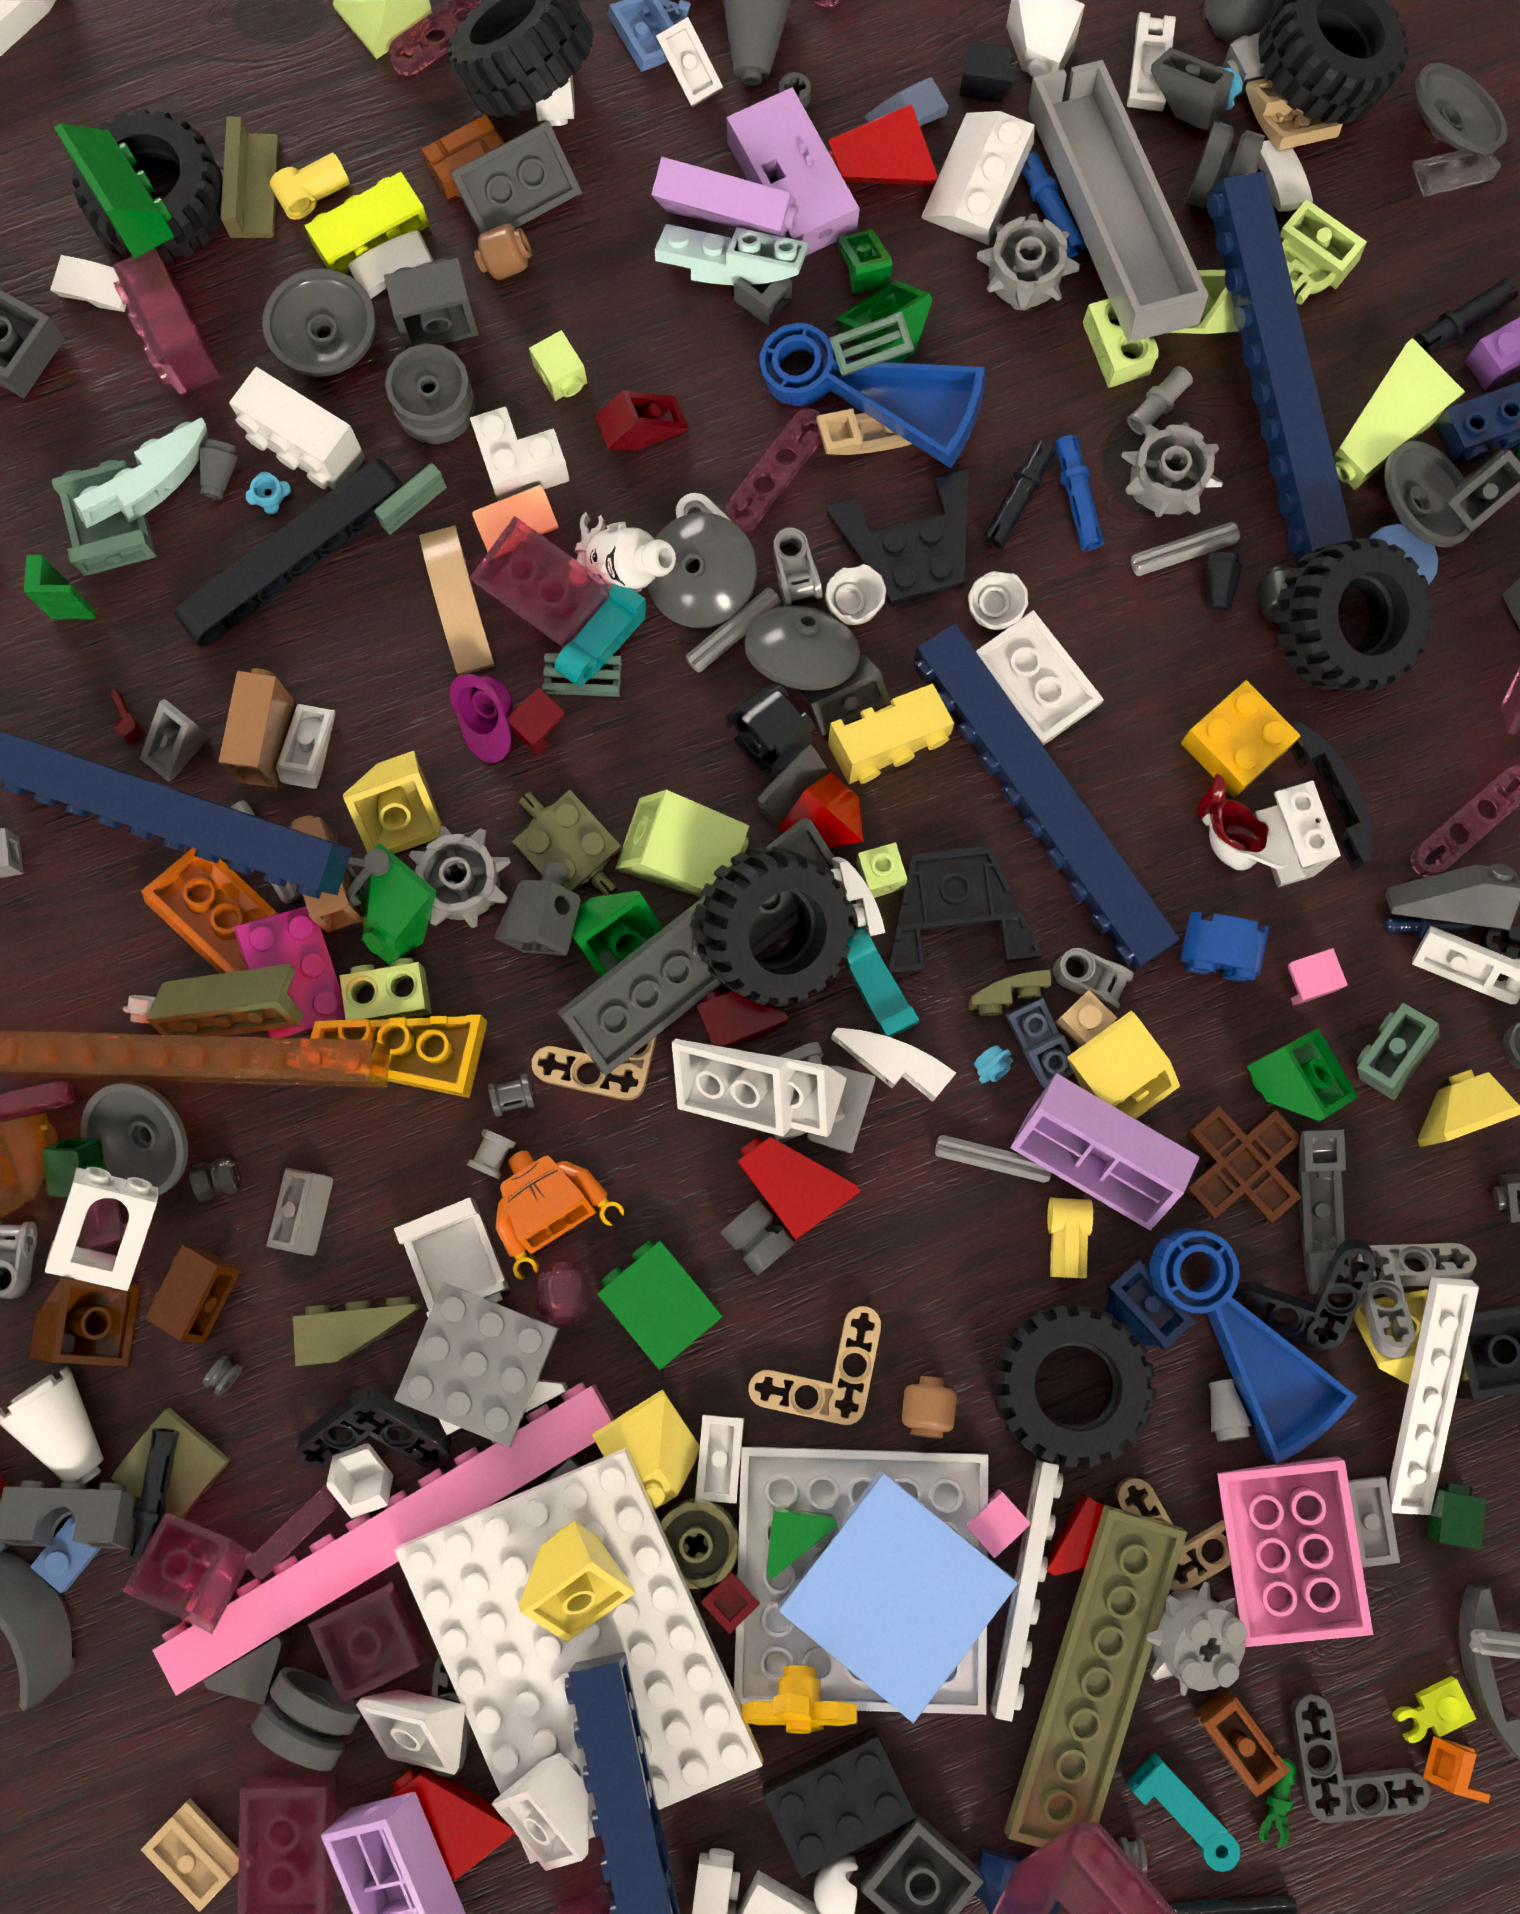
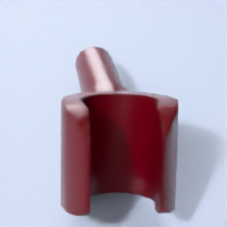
M113 690L110 692V696L118 715L122 718L113 728L127 743H131L142 733L143 728L127 710L119 691Z

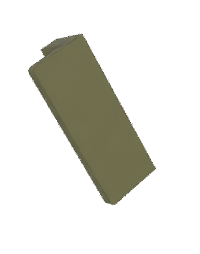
M227 116L221 220L230 238H272L275 232L276 196L270 188L269 182L272 176L278 172L279 138L276 134H249L242 117Z

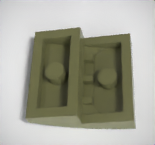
M167 1408L135 1444L111 1476V1479L117 1484L125 1485L127 1493L141 1498L153 1428H168L179 1431L180 1434L166 1498L165 1509L168 1511L167 1521L162 1522L173 1531L183 1522L200 1496L211 1488L231 1459L171 1408Z

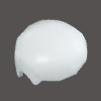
M862 564L853 568L844 567L836 572L834 577L827 583L825 602L830 614L844 624H863L870 621L882 608L885 602L886 586L882 576L868 565Z
M989 572L974 582L968 595L969 612L980 626L992 630L1007 629L1022 618L1028 606L1027 588L1014 573Z
M846 1854L819 1870L814 1883V1901L819 1914H855L857 1888L849 1882L852 1872L858 1870L854 1855Z

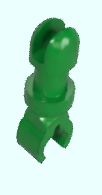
M1287 1758L1282 1760L1290 1771L1273 1785L1272 1794L1267 1795L1266 1804L1270 1805V1809L1259 1831L1261 1842H1266L1269 1840V1829L1275 1826L1280 1833V1840L1277 1843L1278 1848L1285 1847L1289 1840V1826L1287 1825L1286 1814L1287 1810H1292L1293 1801L1289 1800L1291 1784H1295L1296 1766Z

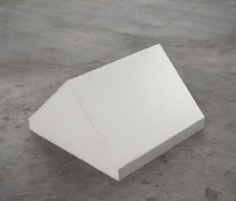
M400 1689L360 1698L356 1706L388 1758L455 1775L460 1763L465 1704Z

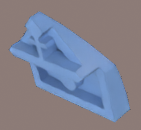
M623 0L609 5L607 16L641 72L668 61L656 35L687 18L691 3L680 0L679 4L669 0Z

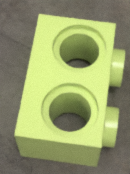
M1109 298L1089 304L1083 320L1084 328L1108 388L1150 375L1158 358V346L1154 337L1128 343L1121 326L1110 322L1112 319H1118ZM1123 352H1130L1134 354L1136 358H1127L1126 356H1124Z
M412 958L398 959L390 964V967L374 969V965L355 966L350 968V974L339 975L346 1020H383L404 1017L407 1019L432 1014L425 968L419 962L413 963ZM404 979H412L414 981L413 991L408 996L398 997L396 994L398 983ZM372 985L375 990L372 1000L365 1004L358 1003L357 995L359 990L364 986Z

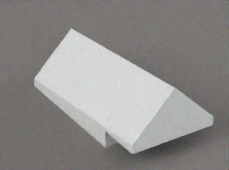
M675 1039L672 1042L678 1109L783 1137L790 1128L828 1137L831 1133L847 1079L831 1067Z

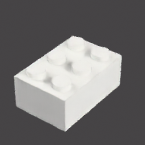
M258 367L254 368L229 402L237 415L235 421L247 432L245 437L251 444L262 451L269 448L277 453V459L292 470H295L297 467L308 473L307 477L322 489H326L328 486L335 489L351 477L365 460L363 451L349 424Z

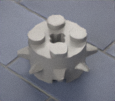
M1031 214L1026 221V217H1019L1008 222L1005 226L996 223L994 227L997 237L994 247L977 253V259L989 266L988 278L990 284L986 288L987 291H995L1000 298L1011 304L1016 310L1025 311L1030 307L1048 301L1051 297L1058 301L1061 300L1062 295L1059 290V284L1062 276L1079 271L1080 264L1067 257L1066 250L1069 233L1067 231L1061 232L1049 220L1044 219L1043 223L1039 222L1037 214Z
M1183 422L1182 425H1168L1164 430H1158L1151 424L1144 427L1145 441L1140 450L1123 452L1121 456L1133 465L1131 468L1130 484L1125 489L1127 495H1133L1136 502L1153 510L1157 517H1161L1163 514L1180 515L1186 511L1194 515L1200 513L1199 497L1204 488L1222 487L1223 481L1212 474L1214 472V455L1219 450L1218 445L1205 444L1203 441L1204 436L1190 428L1188 422Z
M444 826L439 830V838L430 842L425 852L411 851L409 857L417 864L416 874L437 891L431 911L430 924L437 926L445 918L465 920L471 928L477 927V920L480 914L486 912L495 903H506L508 898L500 890L499 871L511 862L509 857H491L485 847L486 830L480 828L468 838L462 834H451ZM462 871L466 876L462 882L455 884L454 881H451L456 879L455 873Z
M1208 1582L1203 1583L1200 1591L1191 1588L1174 1591L1171 1593L1172 1595L1165 1598L1166 1604L1158 1629L1145 1636L1147 1641L1153 1643L1151 1651L1156 1660L1150 1673L1151 1677L1154 1680H1159L1173 1675L1180 1681V1691L1183 1696L1187 1694L1189 1688L1206 1691L1216 1689L1219 1686L1230 1687L1239 1677V1666L1245 1653V1641L1248 1632L1244 1623L1235 1616L1237 1611L1236 1599L1231 1598L1217 1603L1210 1597Z

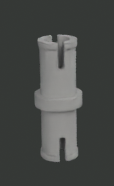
M1181 366L1174 367L1159 386H1153L1146 393L1144 402L1127 417V423L1134 432L1140 435L1145 434L1144 427L1146 425H1153L1162 414L1166 415L1173 409L1174 401L1193 383V378L1188 370Z

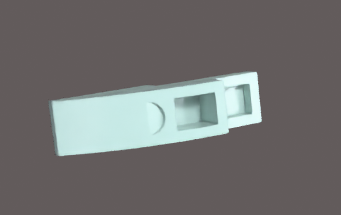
M666 224L655 248V261L690 268L691 280L734 285L738 278H741L749 285L764 284L798 275L807 254L809 243L738 227L733 237L730 238Z
M202 417L193 422L181 423L172 433L160 439L146 441L138 450L134 451L137 467L123 469L112 480L100 486H90L83 490L79 497L73 499L78 515L85 526L89 528L122 511L130 523L157 506L177 489L199 461L200 448H204L205 442L208 440L206 423Z

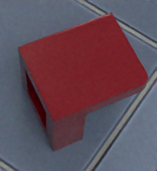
M538 687L507 717L510 731L538 756L548 746L545 736L564 719L565 713Z
M734 1568L731 1569L722 1581L712 1585L701 1597V1603L729 1634L760 1605L757 1597L737 1577V1572Z

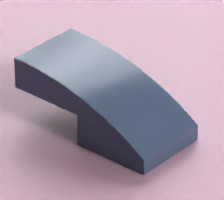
M930 77L904 89L881 103L865 115L864 122L865 124L912 104L919 126L946 116L949 106L934 80Z

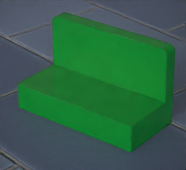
M26 555L24 593L51 619H96V610L73 586L69 585V582L43 555Z

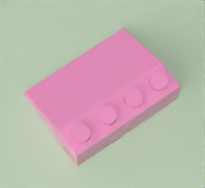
M1338 1456L1217 1473L1239 1620L1244 1623L1248 1630L1245 1647L1373 1635L1345 1460Z

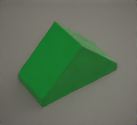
M773 1507L766 1573L769 1577L773 1579L835 1529L838 1523L833 1515Z

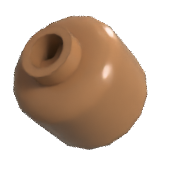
M509 223L479 235V249L474 251V256L480 270L483 273L488 271L496 280H503L524 271L528 267V258L532 257V250L524 231L521 228L516 229Z
M920 1376L919 1384L908 1385L904 1391L902 1423L906 1427L911 1428L910 1435L943 1439V1432H949L954 1427L956 1393L952 1389L944 1387V1379Z

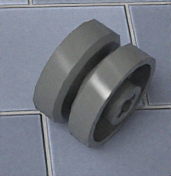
M1214 120L1187 197L1186 205L1204 210L1207 207V193L1223 178L1256 173L1260 163L1258 159L1265 135L1246 130L1240 136L1235 151L1232 153L1229 152L1234 136L1233 126Z
M425 343L409 347L400 353L388 368L385 381L388 400L399 425L408 436L421 443L437 445L453 441L467 430L471 424L470 418L474 417L476 401L466 367L456 353L442 345Z
M284 1667L278 1673L270 1689L274 1702L265 1703L261 1706L251 1725L252 1733L271 1751L293 1763L313 1770L331 1771L336 1766L345 1749L341 1735H350L362 1716L356 1706L358 1700L340 1686L321 1676L298 1668Z

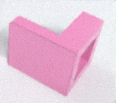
M1334 948L1288 964V969L1298 992L1297 995L1291 998L1293 1006L1337 992L1348 986Z
M997 1488L988 1497V1504L967 1524V1528L995 1559L1031 1523L1008 1497Z

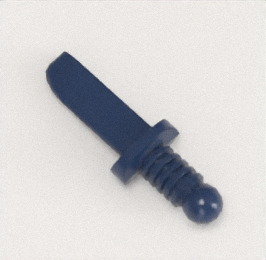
M1389 917L1384 921V928L1388 932H1417L1418 939L1424 938L1430 926L1445 932L1466 931L1474 927L1471 924L1419 917Z

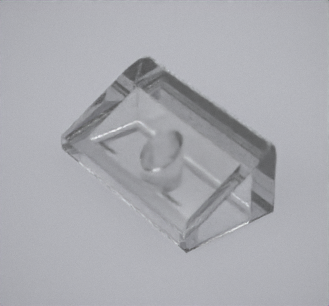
M1458 150L1415 161L1412 167L1422 195L1426 197L1493 180L1501 165L1492 153L1473 154Z

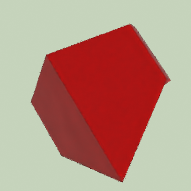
M832 772L805 789L778 827L784 833L805 817L811 819L828 848L864 842L860 799Z

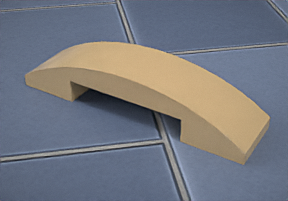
M853 409L816 417L826 454L850 455L872 453L912 444L865 412L854 414Z
M456 526L419 535L429 579L457 675L460 676L494 667L495 664L482 624Z

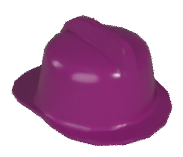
M473 674L458 676L450 686V700L457 715L463 737L468 748L477 758L485 762L496 763L504 759L510 750L511 733L507 717L512 713L513 708L511 694L492 674L482 677Z

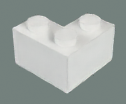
M506 406L470 418L498 501L538 485H542L543 489H547L570 481L566 462L554 428L517 440Z

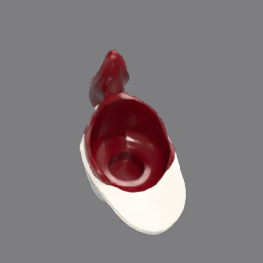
M1216 774L1212 786L1204 793L1197 806L1199 818L1210 828V843L1215 854L1221 861L1236 870L1249 869L1257 862L1276 869L1285 868L1290 859V849L1286 841L1269 831L1268 825L1257 820L1246 805L1226 799V781L1222 775Z

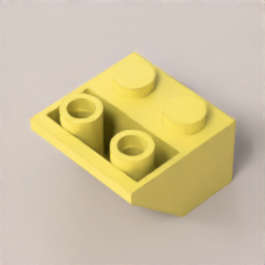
M1132 1011L1112 1023L1108 1028L1067 1057L1081 1088L1134 1119H1137L1180 1087L1170 1060Z

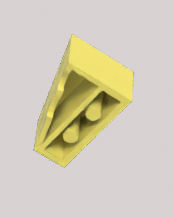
M933 683L893 698L890 701L891 705L874 712L872 707L862 710L860 712L862 719L844 726L841 719L830 723L828 746L848 784L859 780L860 784L869 782L881 774L880 769L892 763L895 767L901 766L915 757L914 752L926 746L929 750H933L949 740L948 736L951 735L954 722Z

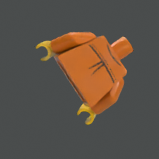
M520 1151L514 1154L508 1161V1165L514 1175L503 1181L500 1185L503 1198L498 1202L496 1230L510 1257L514 1256L516 1260L513 1267L514 1275L518 1279L524 1280L525 1276L520 1269V1263L524 1261L531 1263L534 1272L537 1274L540 1267L539 1261L530 1254L594 1215L596 1211L592 1206H598L599 1218L604 1224L612 1226V1224L604 1216L606 1208L615 1206L622 1216L624 1215V1210L620 1204L608 1201L606 1198L607 1192L587 1169L568 1161L555 1163L549 1155L543 1156L534 1162L528 1151Z

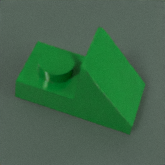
M873 229L838 238L839 252L848 266L853 294L888 285L893 266L892 258Z

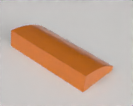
M192 848L141 891L144 901L219 974L247 970L234 927L278 913L232 869H229L228 865L221 859H219L218 863L195 857L196 849Z

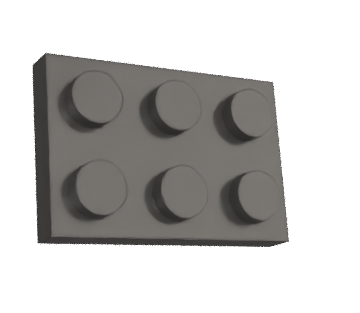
M549 121L531 128L449 172L479 235L505 223H509L517 228L582 193Z

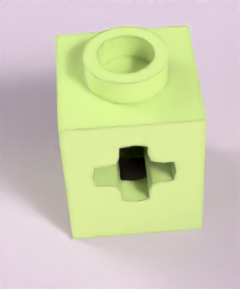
M562 330L529 348L533 366L555 401L564 396L571 397L577 394L587 384L584 365Z
M896 842L858 853L856 860L858 872L874 898L905 888L907 876Z

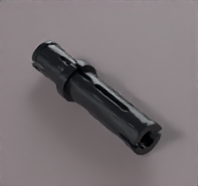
M1503 278L1499 283L1455 311H1446L1441 314L1436 323L1418 332L1414 336V340L1419 342L1424 339L1425 341L1419 345L1428 354H1431L1433 350L1449 340H1458L1464 335L1466 329L1505 304L1515 300L1518 296V291L1507 294V292L1516 288L1515 283L1509 278Z
M1035 440L1022 467L1016 468L1013 474L1014 482L986 533L982 536L983 541L992 547L996 541L995 548L1004 549L1005 543L1034 491L1040 489L1043 483L1041 477L1056 453L1055 448L1046 442L1042 449L1043 441Z
M153 1428L142 1494L139 1506L135 1507L133 1514L136 1524L129 1556H133L132 1558L153 1560L157 1558L162 1522L167 1521L168 1511L165 1509L166 1498L180 1434L179 1431L174 1429Z

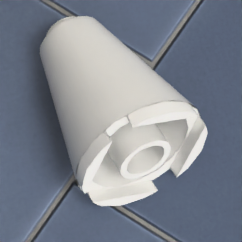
M64 1366L60 1369L62 1377L58 1380L55 1379L53 1374H50L10 1401L12 1405L7 1407L9 1409L7 1414L0 1408V1425L63 1482L76 1481L77 1483L85 1484L101 1472L97 1465L104 1459L73 1374L68 1366Z

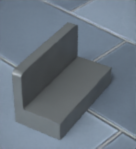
M864 654L860 655L855 672L845 682L822 690L798 689L799 694L809 705L817 730L822 736L829 733L831 722L841 719L843 724L846 725L861 718L860 712L862 710L872 707L876 711L891 703L881 671Z

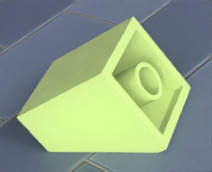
M333 0L334 9L376 59L434 20L429 0Z
M668 790L639 798L615 870L702 898L705 896L701 894L705 884L712 885L717 879L714 872L721 865L730 867L732 865L731 857L741 852L745 853L748 846L746 835L750 825Z

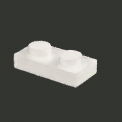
M688 17L656 35L691 107L723 89Z
M705 1414L702 1416L695 1499L737 1503L744 1418Z

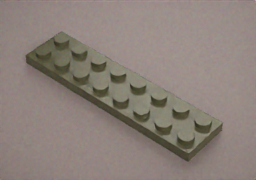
M1104 1505L1004 1832L1008 1839L1088 1860L1153 1647V1643L1147 1641L1145 1636L1150 1632L1156 1631L1159 1627L1166 1604L1165 1598L1168 1597L1187 1532L1182 1527Z

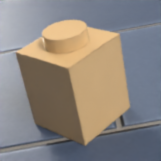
M1088 990L1055 1022V1025L1077 1048H1080L1108 1028L1117 1017Z

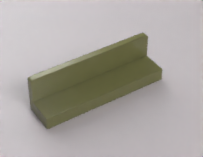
M289 963L164 982L158 991L146 1020L169 1043L296 1027L300 1025L304 1013L287 995L295 973V968Z

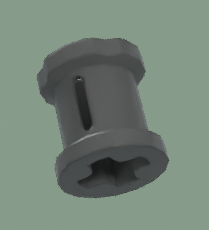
M527 1073L522 1074L520 1079L497 1085L494 1081L488 1083L489 1095L496 1117L503 1116L504 1111L523 1106L528 1108L536 1107Z

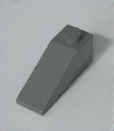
M1475 864L1388 887L1385 897L1392 914L1510 930L1520 903V879L1516 870L1506 865L1492 864L1491 866Z

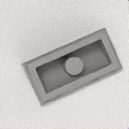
M831 1065L832 1069L847 1078L840 1100L845 1117L833 1124L828 1137L808 1132L807 1139L825 1148L852 1153L876 1077Z
M285 1168L267 1247L310 1256L316 1254L333 1185L332 1177Z

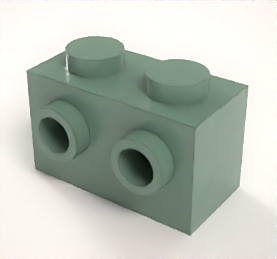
M1405 1003L1401 1004L1395 1014L1393 1012L1388 1014L1380 1026V1036L1373 1046L1368 1044L1364 1048L1356 1062L1359 1079L1394 1101L1439 1038V1023Z

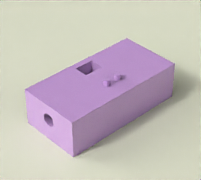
M793 87L726 117L727 143L747 180L791 192L795 198V205L799 206L798 218L794 229H788L786 238L808 242L809 248L806 256L837 242L839 237L857 233L859 207ZM776 176L778 181L771 184L769 178Z
M1057 1073L1028 1112L1010 1147L1150 1231L1184 1194L1200 1158Z
M416 1792L351 1807L321 1834L353 1914H466Z

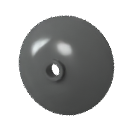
M1443 63L1428 64L1419 72L1415 80L1416 101L1425 123L1438 140L1453 148L1473 154L1494 153L1505 143L1508 134L1505 118L1491 95L1477 81L1463 71Z
M311 269L289 277L273 291L264 309L262 326L267 345L281 364L302 375L323 377L349 369L366 354L375 336L376 314L368 293L352 277L330 269ZM324 332L331 333L326 338H320V335Z
M1420 441L1405 442L1394 449L1386 461L1384 484L1388 501L1404 527L1418 539L1428 544L1445 548L1459 544L1470 535L1471 532L1467 530L1446 504L1464 480L1462 474L1452 461L1435 447Z
M698 512L675 519L659 532L655 540L661 539L672 546L676 557L675 565L667 575L655 577L647 585V589L653 602L665 616L683 626L711 628L725 623L745 607L756 585L758 567L753 545L740 527L720 515ZM694 560H699V570L696 573H690V563Z
M789 605L766 611L751 622L745 636V651L752 665L772 681L795 689L822 690L837 686L853 675L860 657L858 641L843 622L825 611L808 606Z
M122 1081L108 1085L97 1091L90 1098L82 1114L81 1138L102 1140L104 1162L111 1176L126 1180L130 1177L145 1179L152 1186L158 1187V1196L175 1186L186 1168L188 1142L183 1123L168 1100L153 1088L132 1081Z

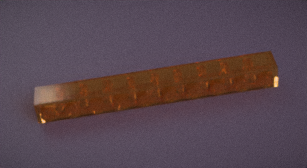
M0 1031V1073L11 1076L387 1088L390 1047L373 1040Z

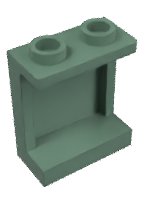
M108 460L101 463L99 467L84 471L71 470L65 472L61 477L51 480L53 488L60 495L72 548L67 549L70 563L83 577L157 557L146 513L129 523L122 511L87 528L79 517L73 500L79 497L80 493L86 488L100 486L112 480L121 470L131 468L125 460Z

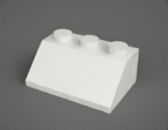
M1001 111L966 113L923 211L922 219L989 245L995 232L994 225L999 223L1034 143L1035 125Z

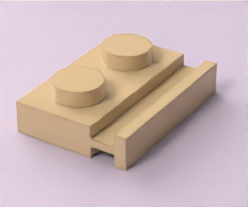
M191 1798L183 1804L141 1849L199 1912L248 1861L247 1857Z

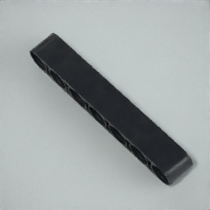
M383 459L373 460L183 601L175 610V618L197 646L205 647L214 643L377 521L375 509L404 484Z

